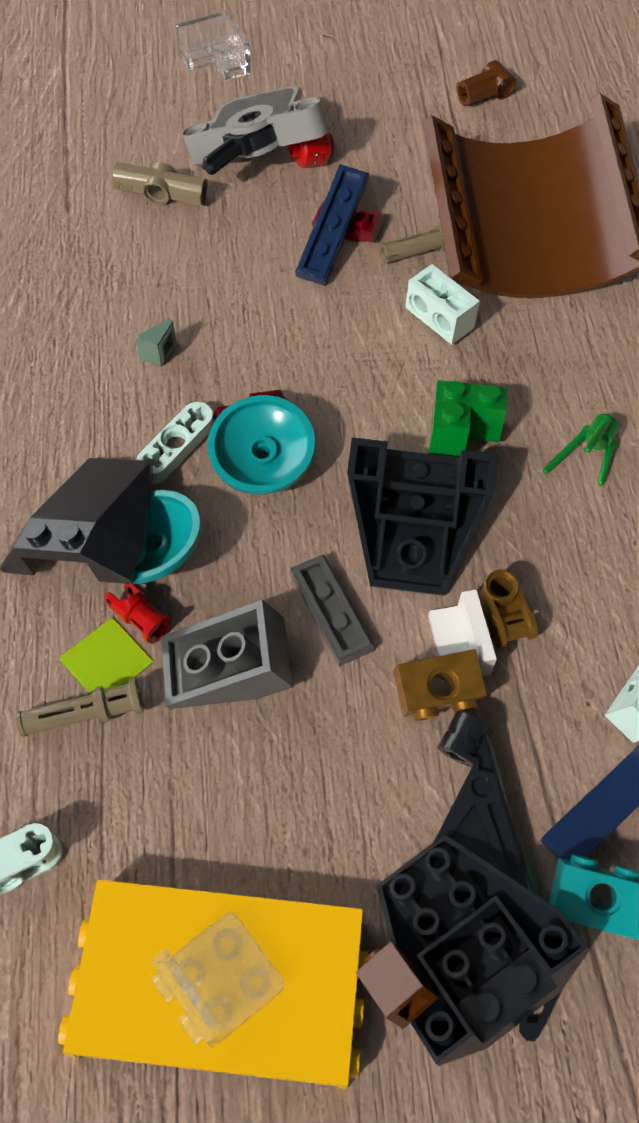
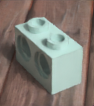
M431 264L409 280L405 308L452 345L474 329L480 301Z

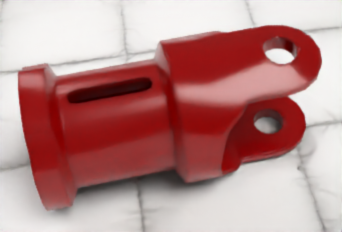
M124 584L125 592L129 596L127 599L119 600L111 592L105 593L104 599L108 607L126 624H133L143 633V639L147 643L154 644L161 640V636H164L170 630L173 619L156 610L151 605V599L134 584Z

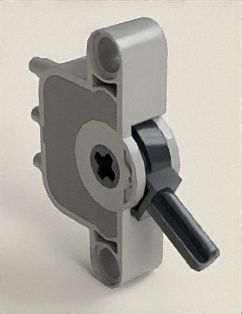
M293 86L237 98L222 105L216 112L213 120L187 127L182 132V137L194 164H201L202 168L209 175H214L237 156L240 158L257 157L272 151L277 146L282 147L324 136L329 131L321 100L318 97L301 100V88Z

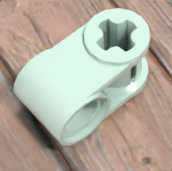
M37 823L29 824L0 838V895L14 890L22 883L52 870L59 864L63 855L62 844L46 826ZM43 841V843L40 845L41 852L37 855H34V853L37 852L36 844Z

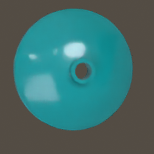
M251 396L231 404L214 421L208 437V455L216 474L230 487L253 495L273 494L295 484L309 469L315 453L314 430L306 414L292 402L276 396ZM263 452L270 454L265 459L258 457Z
M168 490L151 491L147 553L133 584L146 583L167 576L178 569L196 549L202 534V519L195 504L185 495Z

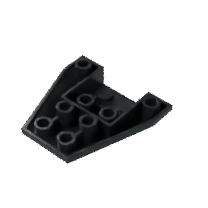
M447 835L442 836L376 886L390 941L410 957L438 996L436 1001L411 1022V1025L437 1066L487 1049L558 995L590 951L589 947L557 908Z

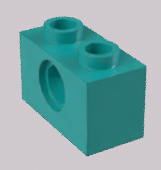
M572 854L570 861L558 858L548 903L557 908L568 922L639 940V871L615 865L614 872L597 868V860L577 854ZM597 884H608L610 887L608 900L602 904L591 903V889Z

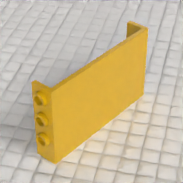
M97 880L89 920L84 919L82 921L79 931L78 946L83 948L80 966L73 967L69 980V995H74L70 1015L65 1014L63 1016L59 1029L58 1041L59 1044L64 1045L62 1053L71 1058L80 1059V1056L331 1085L337 1086V1089L346 1090L349 1078L358 1079L360 1048H352L351 1045L353 1028H362L364 999L355 998L357 979H360L356 972L365 965L368 957V951L359 950L363 909Z

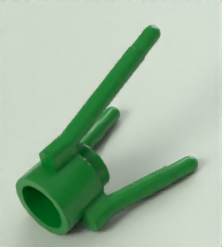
M607 414L595 416L590 426H584L580 433L543 468V473L548 474L583 440H586L587 445L584 448L586 453H590L592 449L606 450L598 478V485H604L613 452L618 445L615 439L620 430L618 421Z

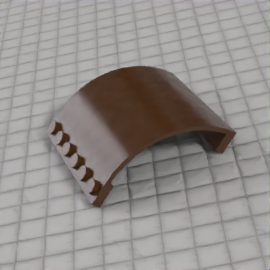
M599 93L590 100L594 118L556 135L517 143H492L469 139L456 134L453 126L433 115L423 122L435 187L434 192L437 198L439 219L444 238L443 243L446 249L448 271L451 279L474 289L498 296L547 298L594 289L639 271V179L620 106Z

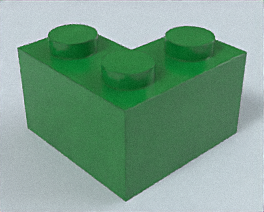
M437 380L428 454L459 457L461 450L466 451L468 439L499 443L507 411V388L461 383L459 381Z

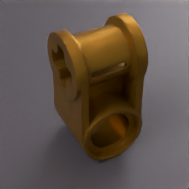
M495 570L489 573L481 589L479 600L494 644L498 648H503L507 646V642L523 637L529 640L536 638L538 634L536 619L525 600L517 578L506 570ZM491 590H500L506 597L496 596Z

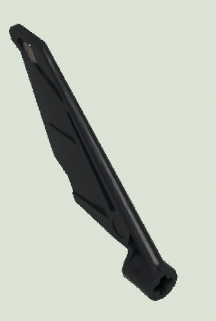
M457 711L448 726V731L444 733L437 748L452 760L471 767V770L434 842L447 835L534 893L490 736L493 730L474 716ZM558 995L544 1005L537 1023H527L526 1018L519 1024V1033L526 1041H535L539 1037Z

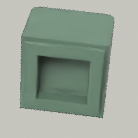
M168 319L137 336L136 343L141 360L158 366L164 365L177 344L172 320Z

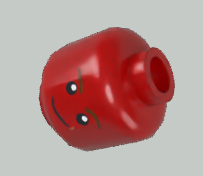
M327 132L320 138L288 145L289 155L291 158H295L298 166L302 168L324 166L334 154L333 136Z

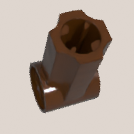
M493 60L483 68L480 74L457 82L456 92L459 102L465 107L493 95L497 99H505L514 91L517 79L500 61Z

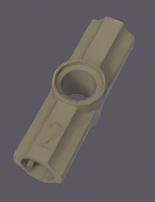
M116 162L113 169V189L144 194L148 201L156 205H164L169 199L202 206L205 204L208 180L179 174L169 164L156 163L152 168Z

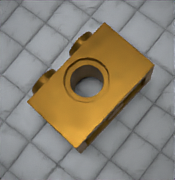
M476 649L400 663L393 670L403 717L414 715L415 721L438 717V710L453 707L454 713L477 709L476 702L481 701L487 696ZM433 678H441L446 681L449 686L448 696H438L432 691L431 680Z

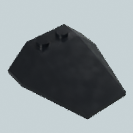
M352 437L347 476L370 587L445 596L494 492L498 454L461 450L459 457L387 449L388 441Z
M89 458L28 519L1 564V571L3 573L35 575L42 559L87 563L99 582L133 585L147 553L153 478L152 462Z

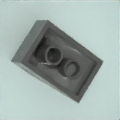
M264 600L256 601L161 636L165 705L169 709L259 699L293 687L285 620L283 616Z

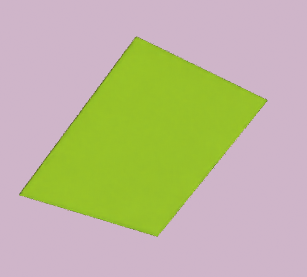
M113 617L58 658L90 695H92V690H95V687L103 686L104 689L127 684L129 679L135 678L154 662Z

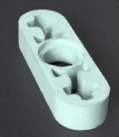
M193 402L185 406L138 454L136 460L151 461L153 464L152 484L163 482L210 433L214 421L212 409L207 404ZM173 437H180L185 440V443L178 448H171L166 445L167 441ZM159 462L160 467H154Z

